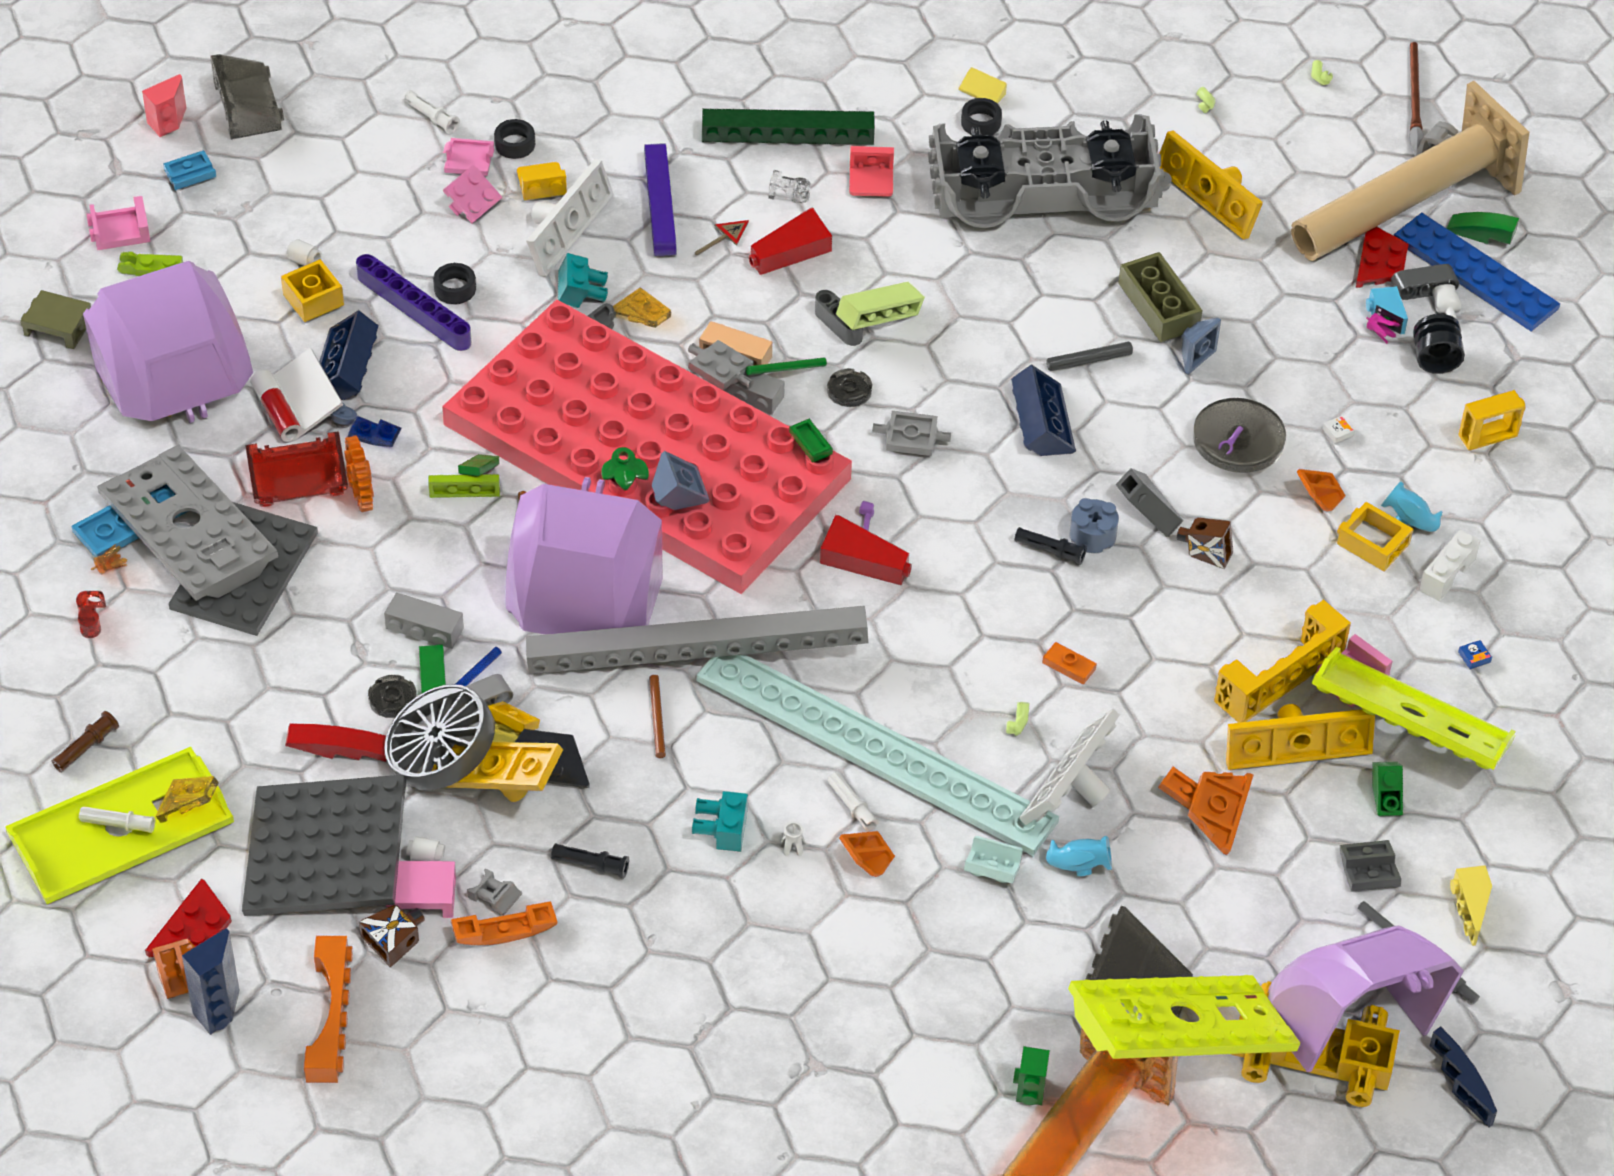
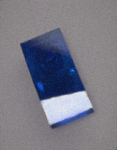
M357 416L348 437L357 435L360 442L376 446L393 447L402 428L382 419L377 424Z

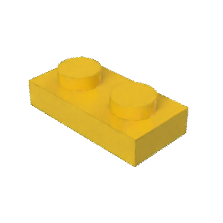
M504 701L488 706L496 723L506 725L516 733L521 734L524 729L535 730L539 728L540 719Z

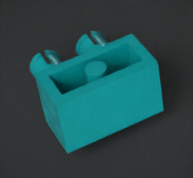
M567 253L558 270V300L566 305L577 308L580 307L586 297L605 302L608 288L595 286L589 282L605 286L608 272L590 268L588 258Z
M723 791L722 799L720 798L719 801L697 798L695 814L716 815L718 819L711 821L694 818L692 834L714 836L716 839V849L741 852L748 812V794Z

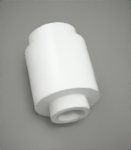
M299 239L291 242L287 247L288 258L303 266L321 259L322 256L321 251L316 246Z
M415 836L414 841L409 840L406 855L410 856V861H443L445 845L440 844V841Z

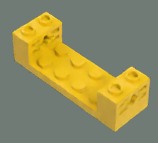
M1324 599L1316 605H1311L1305 612V621L1302 627L1300 642L1304 645L1297 646L1290 655L1280 658L1274 666L1268 670L1261 671L1258 676L1237 659L1230 664L1223 665L1218 672L1214 702L1238 723L1247 722L1313 676L1317 671V667L1323 664L1325 658L1336 647L1341 648L1340 653H1342L1346 649L1351 622Z

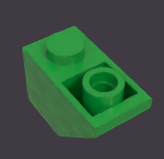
M1372 762V788L1377 815H1403V765L1398 762Z

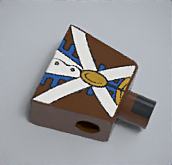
M1198 517L1194 520L1190 529L1184 527L1178 529L1177 540L1188 543L1189 555L1192 558L1219 568H1226L1233 554L1231 521Z
M393 905L359 921L360 935L389 967H392L418 943L419 933L417 926L424 922L425 918L418 908L405 914L399 906Z

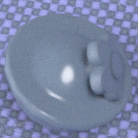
M344 404L330 414V417L336 423L349 425L357 418V413Z

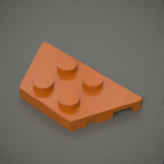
M1203 772L1199 778L1188 817L1225 855L1231 851L1254 774L1246 773L1244 776H1235L1231 772H1223L1222 774Z

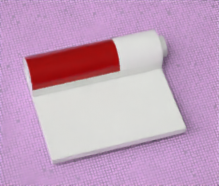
M311 348L274 375L268 370H259L254 373L250 380L281 439L285 442L295 441L344 405Z

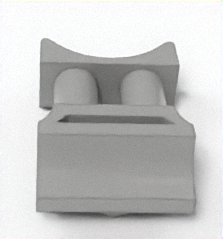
M484 869V880L478 886L467 889L468 898L475 902L481 898L490 903L493 911L504 916L522 895V891L515 886L514 882H500L494 878L492 871ZM488 888H491V889H493V890H495V891L492 893V892L488 891L487 889H488Z

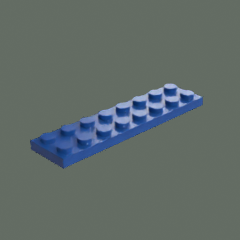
M1422 212L1394 233L1395 237L1408 243V250L1431 266L1440 264L1451 265L1460 285L1531 332L1559 310L1560 303Z

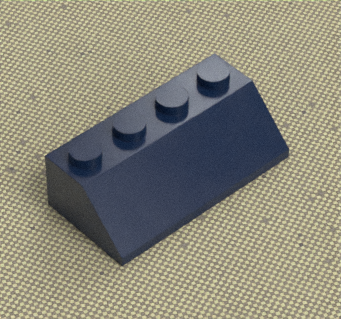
M360 310L329 329L319 361L341 400H346L352 395L356 396L361 391V383L367 372V363L372 356L371 350L377 339L376 334L379 325Z
M1029 365L1011 378L1012 392L1015 396L1016 410L1020 419L1019 425L1024 437L1023 443L1029 451H1033L1039 456L1073 454L1076 452L1061 383L1034 365Z
M227 928L182 955L193 1015L210 1035L217 1030L224 1029L232 1022L240 991L230 931Z

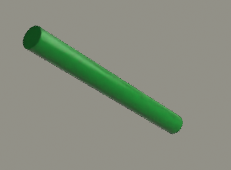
M823 357L747 366L746 374L756 375L824 367L827 365V360Z

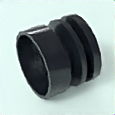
M1432 314L1420 319L1413 329V337L1416 346L1417 362L1420 368L1432 374H1443L1453 371L1462 364L1465 352L1461 327L1456 318L1447 314Z

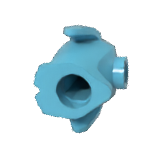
M1401 481L1381 504L1384 508L1389 506L1394 508L1397 513L1395 518L1406 525L1409 524L1428 532L1437 531L1440 527L1443 512L1440 511L1432 514L1427 502L1415 492L1406 489Z
M1108 836L1102 837L1101 840H1072L1061 848L1052 840L1046 854V860L1050 865L1064 870L1076 871L1077 876L1092 874L1091 869L1098 865H1103L1107 870H1112L1111 848Z

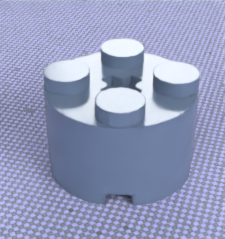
M1081 499L1072 511L1069 533L1071 541L1073 540L1080 546L1082 544L1087 545V553H1101L1107 547L1110 549L1116 542L1119 515L1115 504L1098 499Z

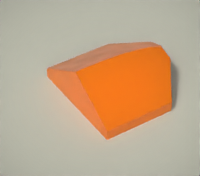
M1298 469L1297 474L1309 495L1324 511H1332L1345 498L1346 495L1333 473Z
M878 831L841 834L839 837L855 863L871 876L883 875L895 857Z
M188 939L152 949L158 975L167 999L189 993L182 955L195 946Z

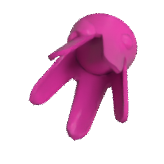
M1374 313L1370 318L1366 317L1368 320L1367 329L1376 332L1386 344H1388V341L1384 337L1387 335L1392 338L1396 337V334L1385 325L1398 327L1400 326L1399 323L1387 320L1377 313Z

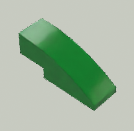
M1464 212L1453 214L1447 229L1456 235L1484 244H1488L1489 240L1493 239L1510 245L1516 233L1519 218L1492 212Z

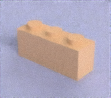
M710 321L699 338V347L701 349H706L717 340H720L751 359L753 365L768 364L772 358V341L727 327L723 324Z

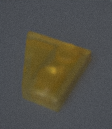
M641 287L613 306L616 316L617 314L626 316L630 322L643 323L654 328L671 317V310Z
M214 776L173 779L156 814V818L160 823L168 821L167 816L173 812L179 811L181 814H184L194 807L210 802L219 782Z

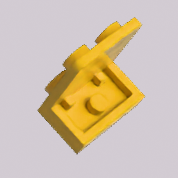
M558 162L517 168L524 200L559 196L567 193L565 169L561 170Z

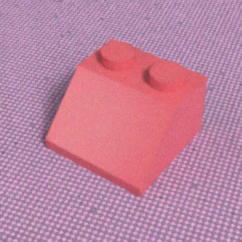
M180 74L142 91L147 123L159 137L179 129L187 107L183 80Z

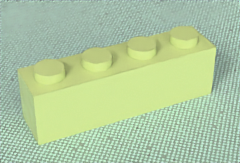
M903 282L842 296L836 315L852 330L916 316L919 314L925 297L912 284Z

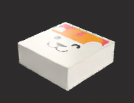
M1343 415L1323 423L1322 429L1334 443L1353 437L1355 434V430Z

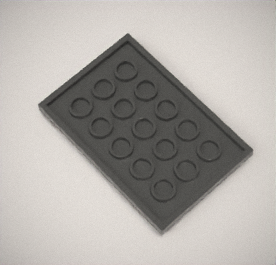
M233 502L276 548L278 558L268 562L259 577L219 598L206 595L196 601L180 584L169 602V609L258 636L317 536L318 529L316 526Z

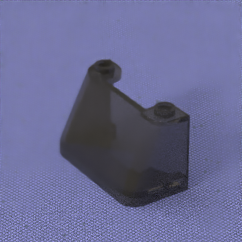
M222 54L210 55L215 89L219 90L231 140L282 130L281 121H284V114L282 108H278L269 81V78H271L269 66H265L264 62Z

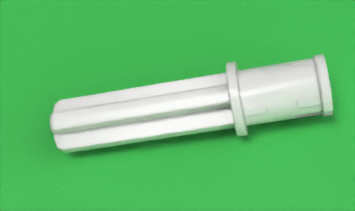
M838 772L829 775L827 778L829 784L851 810L850 815L861 823L865 831L874 830L879 821L868 809V804L859 799Z
M82 807L79 813L81 822L125 828L126 831L133 829L152 833L155 828V817L136 815L133 811L122 813Z

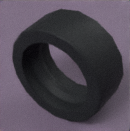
M975 98L964 104L961 114V126L964 131L972 135L971 128L975 127L976 131V126L980 128V134L983 136L994 135L999 131L1002 122V109L998 103L987 98ZM974 114H986L991 116L993 119L988 121H977L972 119L970 116Z
M510 119L501 122L494 131L496 151L500 155L511 159L528 156L534 151L536 145L533 126L520 119ZM510 135H521L526 138L519 143H510L503 140Z
M448 263L439 267L434 273V292L440 301L456 305L469 301L475 295L476 277L474 271L469 266L463 263ZM449 279H462L467 282L466 285L460 288H448L442 285Z

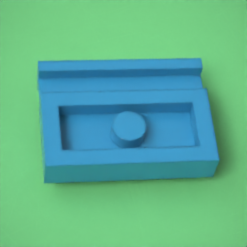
M204 150L163 163L164 171L174 185L175 190L216 177V170L213 169L212 163Z

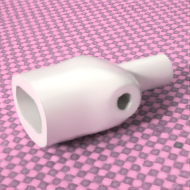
M1451 284L1436 286L1432 291L1435 300V310L1438 313H1446L1457 319L1455 312L1460 311L1461 301L1456 293L1455 286Z

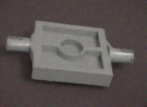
M717 340L706 349H701L694 343L689 346L688 352L696 357L689 361L688 369L723 391L735 383H741L748 389L754 384V380L745 376L746 367L753 366V361L720 340Z
M892 411L891 419L887 425L873 423L872 433L886 434V451L932 456L933 445L936 443V440L948 442L951 440V432L938 431V416Z

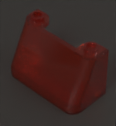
M339 431L327 433L328 438L323 439V441L318 437L316 441L269 448V445H264V450L258 448L257 443L245 445L254 503L259 504L260 507L272 506L274 502L325 494H330V496L343 495L344 491L348 489V482Z

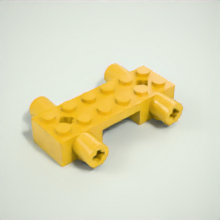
M1270 981L1261 984V987L1264 990V993L1267 997L1269 995L1268 990L1271 985ZM1367 1006L1362 1011L1361 1021L1348 1019L1345 1030L1334 1029L1315 1066L1308 1073L1347 1081L1346 1100L1348 1103L1357 1107H1367L1372 1103L1375 1088L1388 1090L1400 1030L1386 1027L1388 1012L1384 1007ZM1292 1051L1231 1054L1244 1058L1241 1075L1244 1079L1253 1083L1266 1081L1270 1064L1306 1072Z

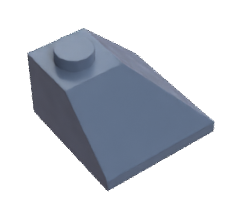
M1213 318L1199 321L1191 328H1187L1182 334L1181 350L1186 374L1189 375L1217 351L1221 319Z
M666 451L661 453L652 482V488L655 493L654 497L657 503L673 510L708 503L710 499L698 467Z

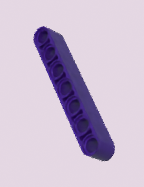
M666 143L644 144L654 256L677 255Z
M362 254L356 259L357 277L362 284L453 349L464 351L471 347V327L468 322L373 255Z

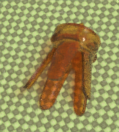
M114 544L104 554L94 557L95 567L91 568V570L97 568L102 575L110 569L127 566V564H123L127 562V559H120L121 555L116 554L120 551L121 547H116V544Z

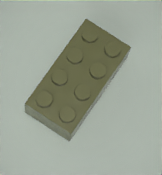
M1160 252L1120 264L1118 284L1160 342L1181 336L1187 328H1191L1201 321L1203 310Z

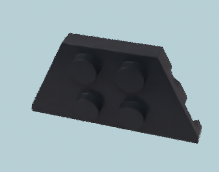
M524 729L514 743L559 744L563 749L547 783L590 788V783L573 735Z

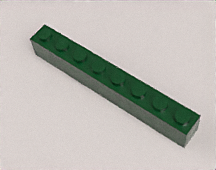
M702 108V142L874 145V111Z

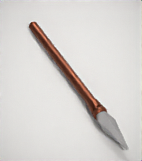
M1412 42L1410 43L1412 118L1409 139L1416 156L1424 134L1420 118L1418 43Z

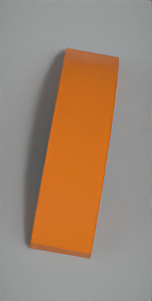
M551 901L527 905L526 912L478 920L476 915L451 919L456 942L466 945H493L512 942L546 931L557 925L558 922Z

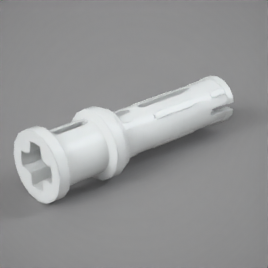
M412 90L406 92L404 102L428 116L434 125H440L448 134H452L458 129L460 124L459 117L450 115L443 107L434 106Z

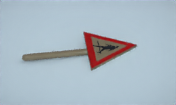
M749 220L715 224L714 226L723 235L697 250L695 255L701 254L725 238H729L737 246Z

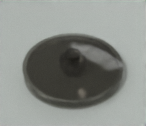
M1226 398L1215 401L1200 411L1194 422L1193 441L1200 455L1214 466L1231 472H1255L1267 468L1279 459L1285 447L1286 430L1280 417L1266 405L1245 398ZM1238 426H1241L1243 431L1233 444V452L1230 455H1226L1230 450V445L1224 444L1222 449L1219 450V444L1222 441H1227Z

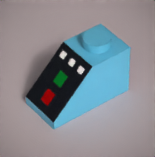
M1397 286L1371 289L1370 296L1366 299L1367 311L1371 312V315L1377 313L1387 320L1399 323L1400 326L1398 327L1385 326L1399 334H1405L1408 317Z

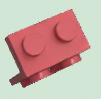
M850 147L849 193L851 195H893L894 147Z

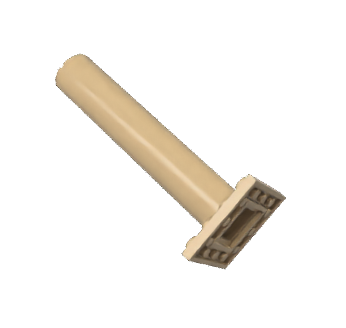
M1472 81L1467 84L1462 132L1296 220L1291 225L1293 241L1300 253L1305 255V258L1314 261L1483 168H1486L1491 176L1495 177L1502 183L1505 189L1515 196L1522 191L1530 132L1480 85Z

